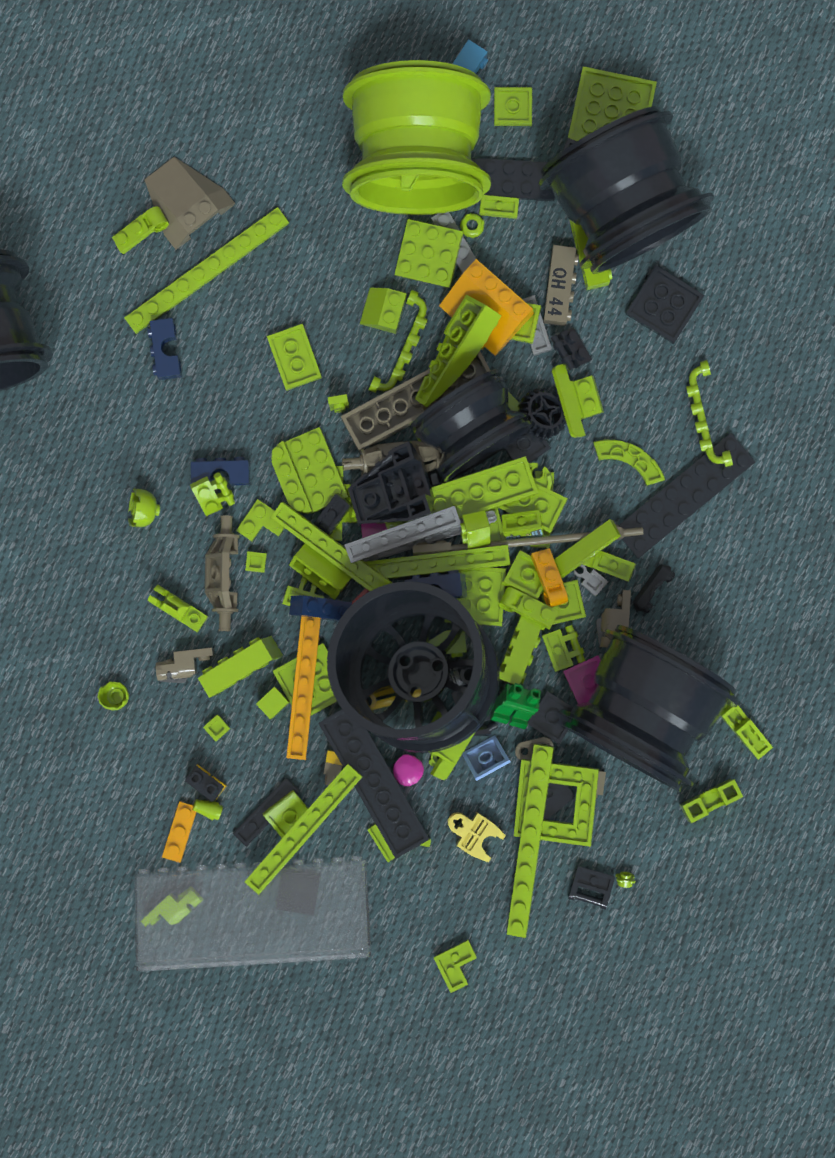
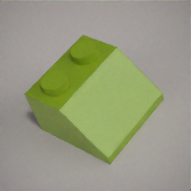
M370 288L360 324L397 334L406 302V293L389 288Z

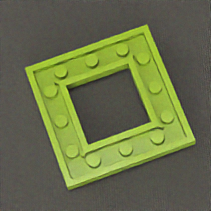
M528 759L521 760L514 827L515 837H521L532 761ZM552 763L549 783L577 786L574 822L566 823L543 820L541 840L591 847L599 768Z

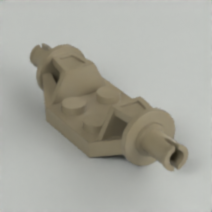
M410 441L423 462L433 460L432 463L425 465L427 474L433 469H438L442 456L440 451L422 442ZM406 442L377 444L366 450L361 449L359 457L342 458L343 471L360 469L362 475L368 473L372 469H367V466H375L378 461H382L388 455L391 449Z
M223 515L220 516L221 533L213 535V538L216 539L205 555V594L214 607L212 612L219 614V631H231V614L239 612V609H236L237 593L229 592L231 585L229 577L231 559L229 555L238 554V539L240 535L232 533L233 516Z

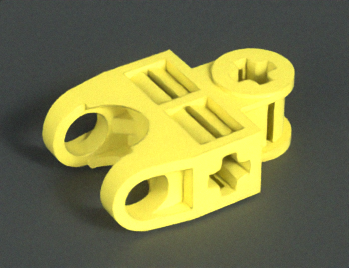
M458 812L451 814L448 818L449 828L460 836L456 846L471 856L489 862L491 857L482 848L483 840L488 836L495 838L497 836L502 840L506 837L492 821L476 812L472 820ZM459 818H461V823L463 825L454 827L455 824L453 820H459Z

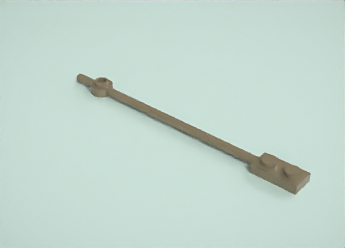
M616 525L621 535L616 540L626 536L643 535V527L623 529ZM591 532L490 541L491 545L480 548L502 545L518 547L580 541ZM437 541L435 544L421 542L413 546V556L468 550L467 544L451 545V542Z

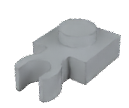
M581 564L580 567L583 569V573L578 574L576 571L573 573L575 576L583 578L584 581L581 585L596 596L608 581L594 569L591 573L587 572L586 567Z

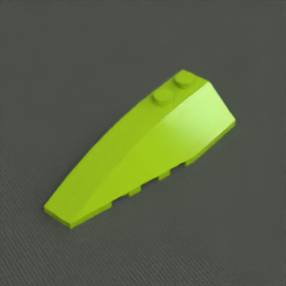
M466 295L445 328V339L443 343H439L436 349L439 353L436 359L431 361L429 376L424 377L415 400L428 407L441 396L471 364L487 342L488 337L494 327L497 326L502 315Z

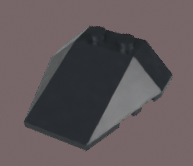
M410 441L391 449L388 455L382 461H378L371 471L363 474L348 488L358 524L417 520L433 511L435 497L424 462Z

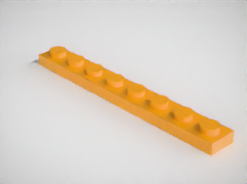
M301 617L286 758L306 760L321 618Z

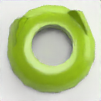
M466 214L461 220L460 229L464 232L465 236L475 238L484 231L485 222L477 214ZM468 221H476L478 227L475 230H469L467 228Z

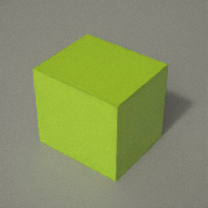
M274 687L256 705L271 720L290 702L277 687Z

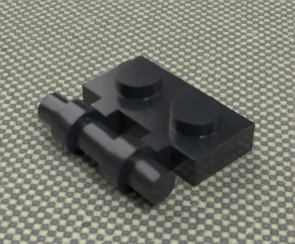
M574 327L550 337L554 350L558 351L562 358V364L566 365L569 371L592 360Z

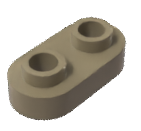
M545 737L520 742L515 748V755L520 760H532L534 744L545 743L547 746H553V743ZM522 748L528 749V753L526 755H522Z

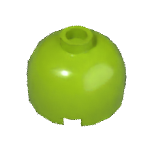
M134 488L129 501V511L131 510L132 519L128 518L129 526L145 527L154 521L155 516H159L160 505L157 504L155 496L149 491Z

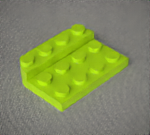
M320 427L288 441H282L272 450V465L286 500L294 510L304 514H311L322 510L336 493H339L345 499L349 498Z

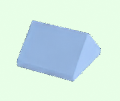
M495 735L462 753L476 781L510 763Z

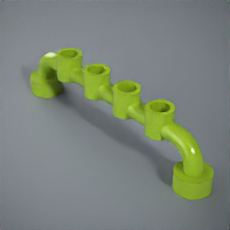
M411 290L406 304L412 307L414 303L417 304L419 312L388 383L382 384L380 383L381 379L374 376L369 391L374 393L377 390L389 391L395 386L397 380L402 381L405 371L402 370L405 363L409 364L413 355L410 353L412 346H417L420 336L417 335L419 329L424 330L428 321L425 318L427 312L426 303L418 297L419 292Z
M708 360L701 361V366L691 371L689 375L690 386H686L688 397H693L694 404H690L692 413L697 415L699 421L695 422L697 433L702 434L703 440L699 441L702 452L706 451L709 460L713 463H725V467L732 466L730 450L722 452L723 456H716L713 450L696 380L699 374L703 373V376L711 375Z

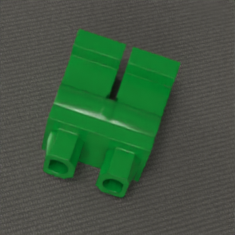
M517 683L514 685L507 684L505 690L496 698L491 710L490 720L503 724L509 722L511 726L526 729L528 720L539 710L541 691L535 688L527 690Z

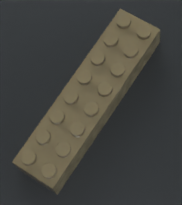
M479 351L460 377L428 407L415 400L424 377L429 376L430 369L342 415L341 419L360 453L361 449L366 450L409 427L420 414L437 401L465 383L491 370Z

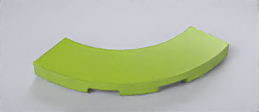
M618 440L593 442L599 461L614 459L631 465L642 476L646 486L665 481L658 464L641 448Z

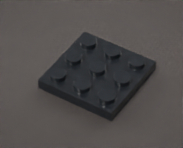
M656 265L629 307L626 315L674 344L705 295Z

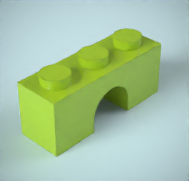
M730 778L679 805L687 821L693 823L709 815L708 813L724 805L727 806L742 798L743 795L735 779Z

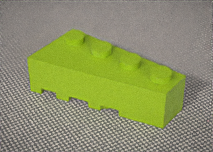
M270 636L263 639L257 637L249 642L250 646L246 649L241 647L234 651L233 657H224L217 662L219 665L215 668L210 666L203 670V675L198 677V680L208 697L216 696L236 684L238 680L251 675L253 671H257L268 665L270 661L282 657L283 654L273 637Z

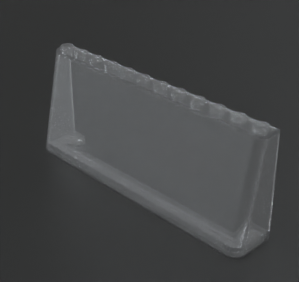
M351 856V860H343V857H332V861H324V858H314L312 862L304 863V859L293 860V863L286 864L259 895L245 883V880L261 862H254V866H246V863H235V867H227V864H216L215 868H208V865H198L196 869L188 870V866L177 867V870L169 871V867L157 868V872H150V869H138V873H134L136 971L371 957L372 944L367 859H362V856Z

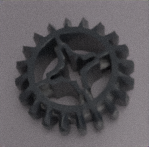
M537 388L529 391L526 396L522 397L521 402L518 404V412L527 413L529 416L527 421L531 420L534 424L527 431V434L533 432V437L539 435L540 439L545 437L549 439L557 436L564 429L566 419L561 402L557 398L558 394L553 395L552 390L546 392L545 388L541 390ZM532 402L534 403V412H531ZM552 415H554V424H553V425H552V423H551V421H552V417H551V416H552Z

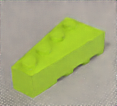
M522 615L520 616L500 666V680L512 685L524 683L527 675L524 672L526 667L532 663L534 657L531 655L532 651L538 647L541 640L538 637L540 630L544 631L545 627Z

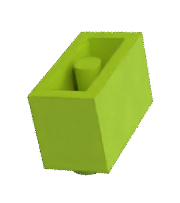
M486 511L462 515L463 523H460L462 543H466L468 549L491 545L490 525Z

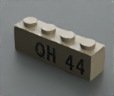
M553 245L543 318L544 324L566 326L567 321L571 320L572 310H568L569 302L573 303L574 291H571V285L576 282L577 273H574L573 270L574 265H578L579 254H576V248Z

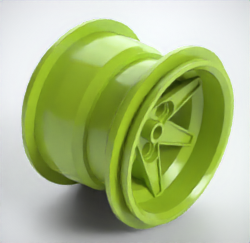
M409 60L389 62L372 66L356 74L343 90V101L352 110L354 138L362 151V160L343 177V189L357 204L368 209L393 214H440L465 209L478 203L491 187L490 176L471 160V151L479 139L481 110L490 102L491 93L488 86L482 82L477 74L469 69L437 61Z

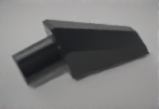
M495 721L487 726L484 723L473 736H492L490 732L497 729L498 726Z

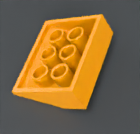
M477 259L464 271L439 305L452 318L464 297L468 295L502 315L497 326L494 327L488 337L487 342L483 345L494 356L502 350L534 315L532 307Z

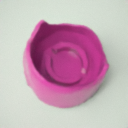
M409 754L401 756L393 767L396 781L403 786L416 784L424 773L423 763L415 756Z

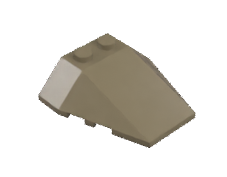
M176 157L170 159L144 179L154 207H160L169 223L168 227L163 230V233L175 250L191 239L189 235L217 213L222 215L235 205V202L222 187Z

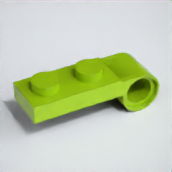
M155 206L114 235L112 239L120 253L125 254L152 232H160L166 229L169 223L160 207Z
M603 551L598 552L583 563L585 566L630 582L636 566L633 562Z
M512 587L506 588L498 604L503 610L511 613L516 612L549 630L559 612Z

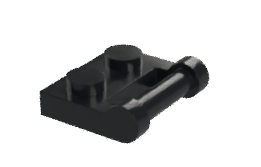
M577 865L568 899L587 902L606 910L615 876ZM578 886L603 893V897L601 899L577 892Z

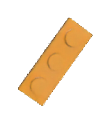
M179 801L162 858L181 863L197 813L192 810L193 805Z

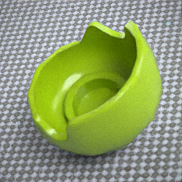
M109 682L99 688L97 698L99 704L105 709L114 711L123 708L128 703L129 692L122 683Z

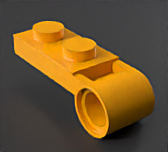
M550 548L532 553L531 558L544 590L543 596L546 605L554 607L567 603V592Z

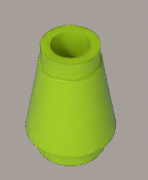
M196 799L192 810L213 821L214 819L219 820L223 805H220L219 802Z

